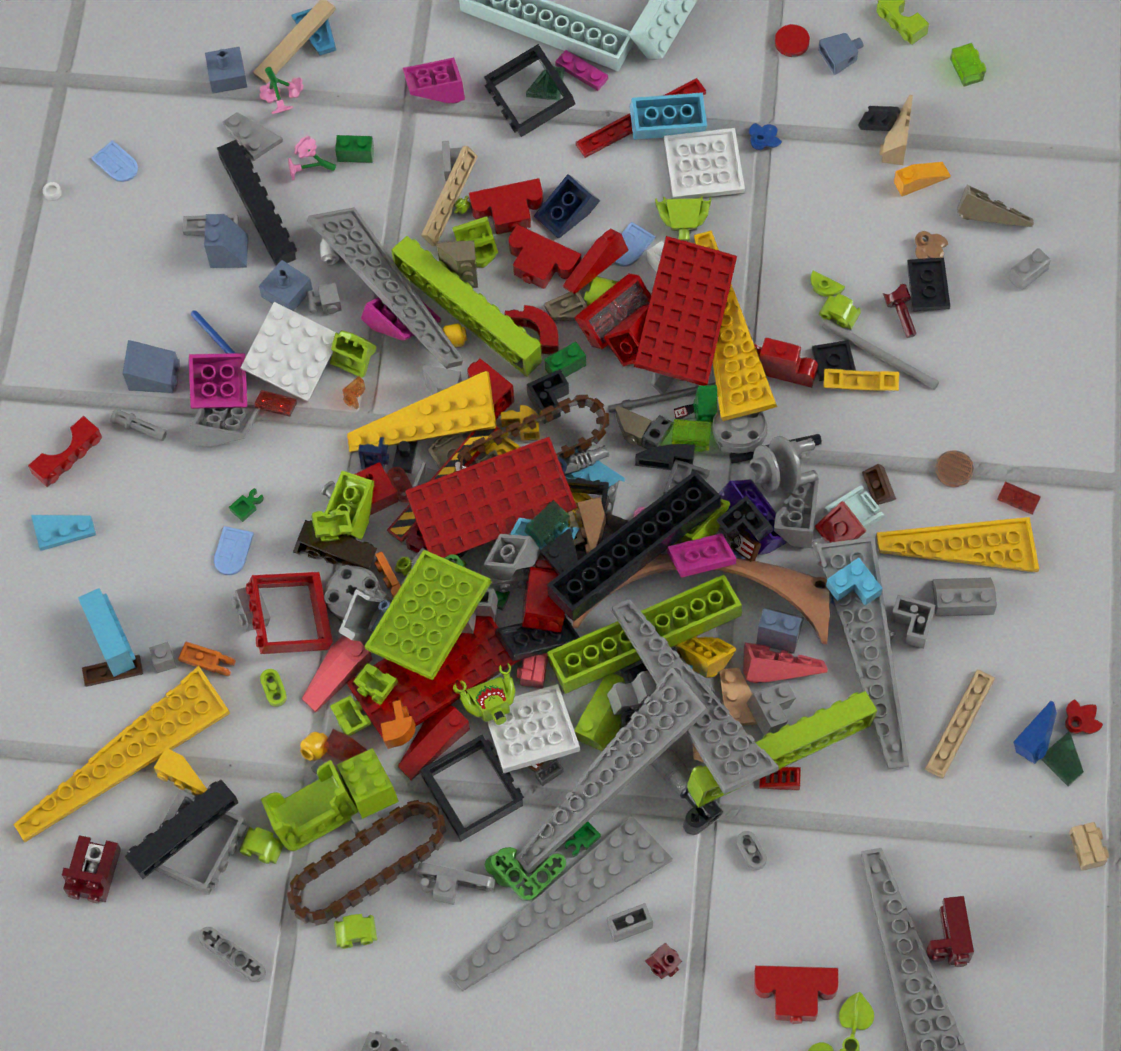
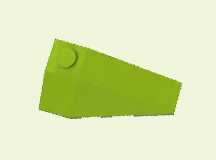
M612 673L603 678L574 730L579 742L603 751L611 740L616 737V734L620 731L619 725L622 714L614 715L607 693L614 684L619 682L625 684L623 677Z

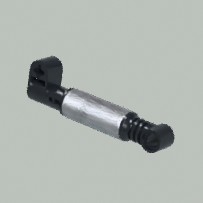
M627 710L623 713L619 725L620 730L622 727H626V721L631 720L630 717L634 714V710ZM668 748L651 763V766L668 782V785L693 807L686 814L683 823L685 832L697 835L722 815L723 810L715 801L698 808L687 789L692 771L686 767L671 748ZM699 814L701 817L699 818V821L697 823L695 821L697 820Z

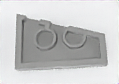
M238 112L223 121L224 127L240 145L244 146L245 151L253 160L258 159L283 142L282 137Z

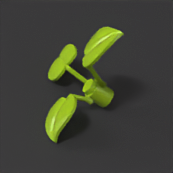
M857 992L845 1001L839 1012L841 1025L845 1028H852L850 1037L843 1041V1048L840 1051H860L859 1042L854 1038L856 1028L865 1030L874 1021L872 1006L861 992ZM819 1042L812 1045L808 1051L834 1050L831 1045Z

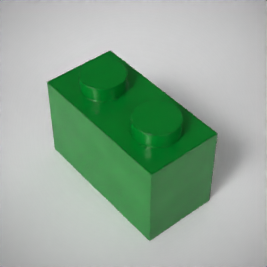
M337 135L335 147L337 162L373 163V137Z
M575 341L545 358V370L550 374L561 369L563 375L567 377L586 366V354Z

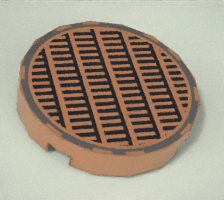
M957 450L941 454L937 459L935 467L940 482L950 487H959V485L967 484L972 478L974 470L970 457Z

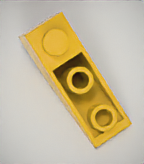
M165 748L154 766L157 777L165 782L168 780L174 782V785L181 790L186 788L192 791L191 793L194 796L202 795L207 791V788L182 755Z

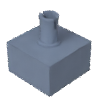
M240 46L205 53L213 94L247 88Z
M283 260L278 263L259 285L262 298L272 304L276 302L292 311L306 298V292L313 290L311 279Z

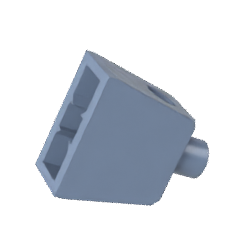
M842 33L820 39L818 51L833 74L836 75L857 61L858 49L863 48L864 45L861 38L851 40L847 33Z

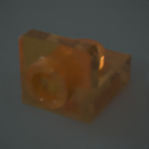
M360 376L342 390L344 402L349 407L353 406L356 410L359 408L356 397H360L365 390L364 380Z

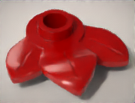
M1072 700L1066 708L1068 716L1065 721L1066 729L1073 734L1081 732L1093 734L1099 731L1103 724L1095 720L1097 706L1094 704L1080 706L1078 701ZM1076 722L1078 727H1073L1071 723Z

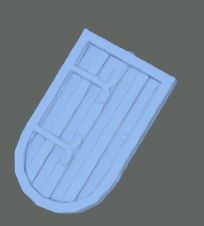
M113 140L91 157L96 164L117 181H129L138 172V165L134 158Z
M631 222L622 233L629 251L614 263L619 266L632 265L653 242L655 236Z
M224 526L214 557L215 567L220 573L234 575L242 570L254 535L253 532Z

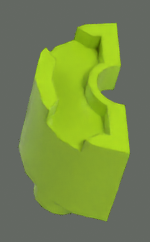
M599 276L595 277L589 282V286H591L590 291L585 292L584 301L587 302V306L618 281Z
M830 294L818 315L824 320L834 319L842 328L851 330L861 314L860 308L856 309L852 305V299L841 294H837L836 297Z
M336 509L328 515L323 513V511H316L311 515L316 538L321 537V541L338 540L339 535H350L353 532L348 511Z
M367 663L353 682L359 687L357 691L365 697L369 695L373 701L381 705L398 681L393 676L387 673L384 674L378 668Z
M351 695L330 705L341 730L347 737L371 725L368 716H363L360 713L363 711L358 700L354 701Z
M249 827L239 850L242 855L251 857V855L259 856L258 860L265 864L270 862L276 864L284 844L280 839L273 837L274 833L259 827H256L255 830Z
M362 914L344 916L343 921H334L337 947L342 949L351 948L353 946L352 943L361 942V945H369L377 940L375 920L372 915L362 917Z

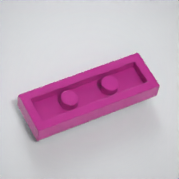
M567 50L555 61V66L597 91L608 80L606 73Z

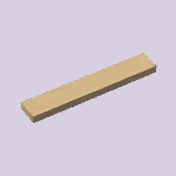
M320 0L253 71L254 76L267 84L270 79L265 69L271 67L276 75L334 13L336 7L327 0Z
M468 146L462 147L421 234L431 246L437 245L455 207L454 204L458 200L478 156Z
M978 669L976 670L925 768L926 771L942 779L944 778L995 677Z

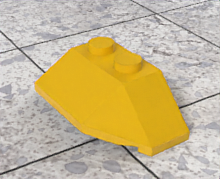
M695 636L675 645L685 662L693 666L692 670L705 678L714 677L718 674L717 672L723 670L736 651L733 645L715 637L697 638Z

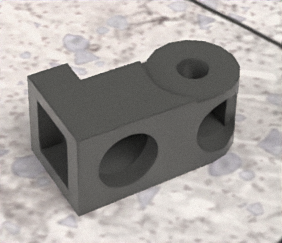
M659 415L643 435L642 447L650 449L660 446L670 433L673 422Z

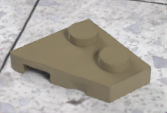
M579 291L576 294L568 292L544 303V307L553 321H576L574 317L587 307Z

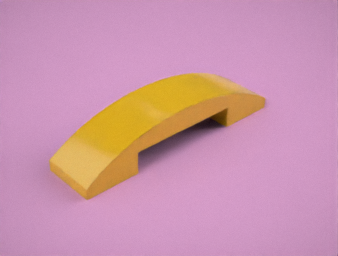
M824 369L823 388L899 391V372Z

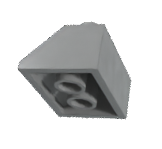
M991 577L932 580L934 605H936L935 616L994 615L997 602L995 586Z

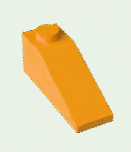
M943 162L913 164L895 172L894 184L900 195L905 196L948 179L951 175Z

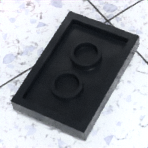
M944 257L907 260L912 310L950 309Z

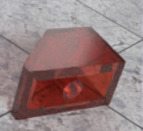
M335 729L332 730L324 744V748L327 750L326 754L341 761H346L367 751L366 748L352 737Z

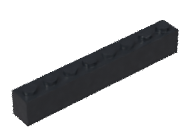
M234 140L217 147L219 158L275 266L281 260L286 263L296 260L295 252H297V248L293 241H289L290 235L286 227L282 228V219L279 214H275V206L272 200L267 199L268 193L264 186L261 187L259 184L261 182L257 172H253L252 169L254 167L250 158L246 159L245 155L247 153L244 146L239 145L238 141Z

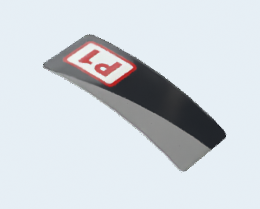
M693 404L675 408V421L678 422L695 417Z

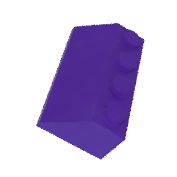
M752 479L729 481L719 492L721 499L730 502L728 510L747 495L774 529L776 512ZM747 528L745 531L749 532L751 534V538L758 542V540ZM772 531L759 542L761 546L758 554L771 553L788 542L775 531Z

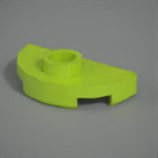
M814 270L812 271L810 281L813 290L817 294L828 297L830 294L831 296L841 294L845 290V286Z

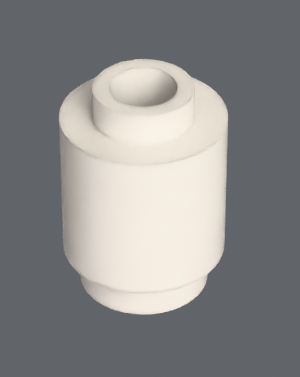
M322 239L320 243L321 261L327 265H333L339 260V254Z

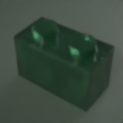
M553 500L526 525L524 532L531 536L540 547L545 543L548 545L555 539L554 535L558 531L563 532L568 527L570 515Z

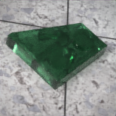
M553 66L561 79L564 80L565 68ZM545 69L526 91V97L559 101L561 97L560 92Z
M1069 732L1047 750L1046 755L1041 759L1068 787L1084 772Z

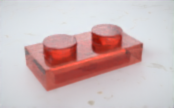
M261 390L255 401V408L290 417L297 404V399Z

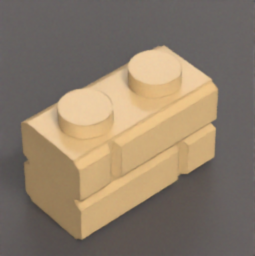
M1095 822L1072 827L1069 834L1081 871L1104 866L1107 858H1109L1107 847L1102 845L1101 839H1103L1100 827L1097 828Z

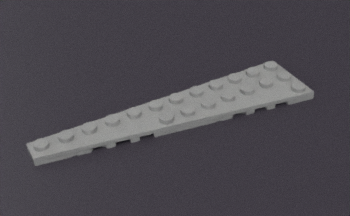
M355 207L308 216L307 222L323 237L381 299L382 303L388 306L446 369L462 365L464 360Z
M874 537L816 544L826 579L857 558H860L882 587ZM854 591L839 601L832 595L863 692H867L878 710L873 723L888 769L909 767L883 591L881 596L866 606Z
M630 599L612 606L613 614L656 684L673 667L710 710L686 733L724 794L778 771L779 766L763 748L761 749L755 743V739L745 732L740 722L736 721L729 714L730 711L720 703V700L690 666L680 659V655L671 649L666 639L655 631V627L646 620V617Z
M673 667L657 684V689L653 694L644 700V705L638 712L635 711L630 717L631 720L626 727L621 728L616 737L611 740L579 779V784L575 789L565 796L566 800L561 806L556 807L552 812V817L542 824L537 833L533 835L516 856L526 872L531 873L710 711Z
M631 815L449 974V977L462 991L466 990L487 977L488 974L500 969L502 965L510 960L516 959L520 954L528 949H532L539 942L548 939L593 911L594 908L606 903L613 896L622 893L629 886L635 885L645 876L667 865L673 858Z
M882 848L862 851V860L907 1051H967Z

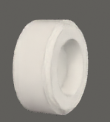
M55 182L47 183L42 190L44 197L50 201L57 200L62 194L59 184Z

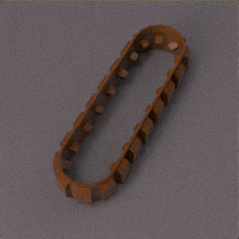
M588 394L576 395L573 400H570V398L558 402L556 408L551 405L541 410L539 416L534 413L525 417L521 424L517 421L508 425L504 432L499 429L491 433L489 439L485 440L482 437L473 441L472 447L465 446L457 456L460 462L454 464V472L466 468L467 466H462L463 459L469 461L472 458L470 454L477 450L479 453L485 451L486 446L494 442L499 445L503 443L502 439L507 436L513 435L517 437L520 435V430L530 427L532 430L537 427L536 423L544 419L549 422L554 419L553 415L563 411L565 414L570 412V407L578 405L579 408H585L587 406L593 414H597L596 424H600L599 430L594 429L591 432L593 437L587 440L581 437L578 439L579 443L572 447L562 446V451L556 455L564 460L574 455L576 450L582 452L592 446V442L597 444L607 433L604 428L609 426V413H605L603 408L605 405L600 400L589 398Z
M419 800L409 801L400 808L398 806L389 812V816L383 819L381 817L372 823V827L369 829H363L355 834V838L352 840H346L338 845L337 850L329 851L323 855L317 863L312 862L303 868L304 871L299 875L296 874L290 882L291 891L287 893L291 910H295L296 918L305 924L308 922L315 923V926L326 924L333 917L336 919L346 913L345 910L350 906L355 907L363 901L362 898L365 896H371L378 892L382 885H388L396 880L397 875L403 872L405 874L413 869L414 864L420 861L422 863L431 857V853L434 850H439L445 841L443 834L447 831L444 816L440 815L438 807L429 801L426 803L419 802ZM424 814L428 819L432 817L435 820L432 825L433 829H437L435 835L432 834L429 837V841L419 845L406 856H402L397 862L384 868L371 879H367L365 883L356 889L347 892L348 894L332 902L327 908L309 912L310 909L306 906L301 908L297 905L302 902V898L298 894L300 890H304L307 883L317 879L321 874L330 868L332 869L347 857L349 858L362 847H366L379 836L386 834L387 831L401 824L405 819Z

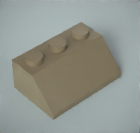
M474 241L437 243L439 260L446 265L447 269L457 273L464 283H469L472 288H478Z

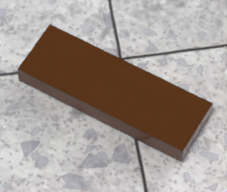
M135 655L136 659L133 660L135 668L113 677L107 662L82 667L85 687L142 675L143 669L140 655Z

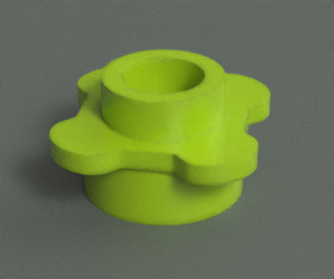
M465 196L464 199L459 198L455 202V214L457 212L464 214L469 209L471 203L467 201L468 196Z
M401 557L398 559L395 572L402 573L406 577L411 571L412 561L410 558Z

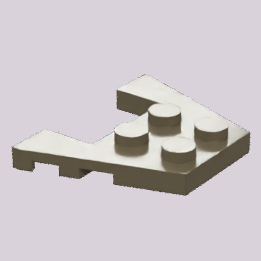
M461 433L438 437L429 447L428 451L439 469L465 441ZM494 450L479 460L476 458L470 466L496 457L498 454Z

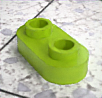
M274 669L264 670L261 673L260 681L267 700L274 707L282 706L287 700V694L280 675ZM271 678L274 679L272 683L267 682ZM277 695L281 696L278 700L274 699Z

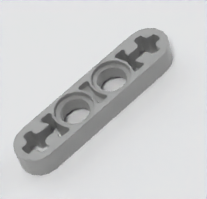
M419 863L417 875L423 878L436 880L437 874L457 878L458 885L484 891H493L496 881L489 876L428 863Z
M204 927L200 930L198 937L203 946L249 980L260 982L264 979L266 971L259 961L214 928ZM212 933L211 936L217 941L215 945L210 939L205 941L204 935ZM224 943L230 946L229 951L225 954L220 953L219 946ZM237 956H245L246 961L243 965H236L234 963ZM249 964H250V966H251L252 968H254L255 970H257L258 968H260V969H259V971H260V975H259V976H258L257 974H255L254 976H252V975H253L252 971H251L249 968H247V967L249 966Z

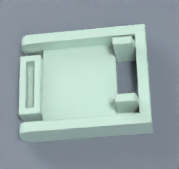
M862 485L829 504L824 509L827 515L841 501H844L865 529L884 517V513L882 511L879 512V506L868 492L862 493L864 491Z

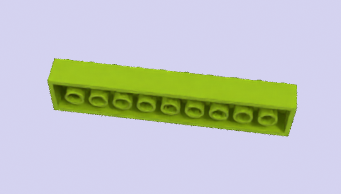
M406 236L391 249L393 262L404 277L524 376L527 377L542 363L541 344L535 337L531 338L523 327H518L514 324L508 315H503L496 305H491L487 302L481 293H476L469 283H464L457 273L448 270L442 261H437L430 251L421 248L415 239H410ZM523 359V368L521 369L513 364V362L518 363Z
M725 574L641 610V613L655 627V631L666 639L668 645L673 647L742 616V604ZM618 621L547 652L549 664L565 694L641 660Z
M866 691L860 694L856 692L850 695L847 700L843 702L838 700L830 708H821L813 716H804L797 723L791 726L787 724L774 734L770 732L755 743L765 750L779 766V770L870 727L878 710ZM699 765L692 770L687 789L698 808L726 795L722 792L707 766Z

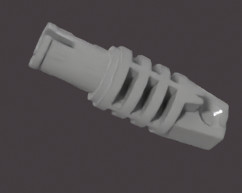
M603 445L594 450L586 449L564 459L567 464V470L564 474L577 472L594 465L600 459L609 457L608 448Z

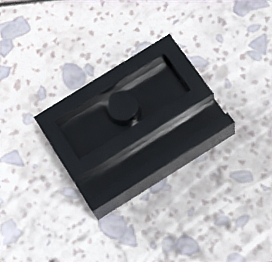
M869 106L868 112L864 113L858 126L860 130L890 131L897 119V114H900L901 111L899 107Z

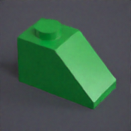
M717 385L698 386L693 402L696 424L708 425L713 423L717 413Z

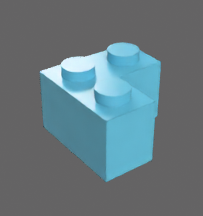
M857 558L829 577L826 582V587L837 601L854 591L865 606L881 596L883 589L860 558Z

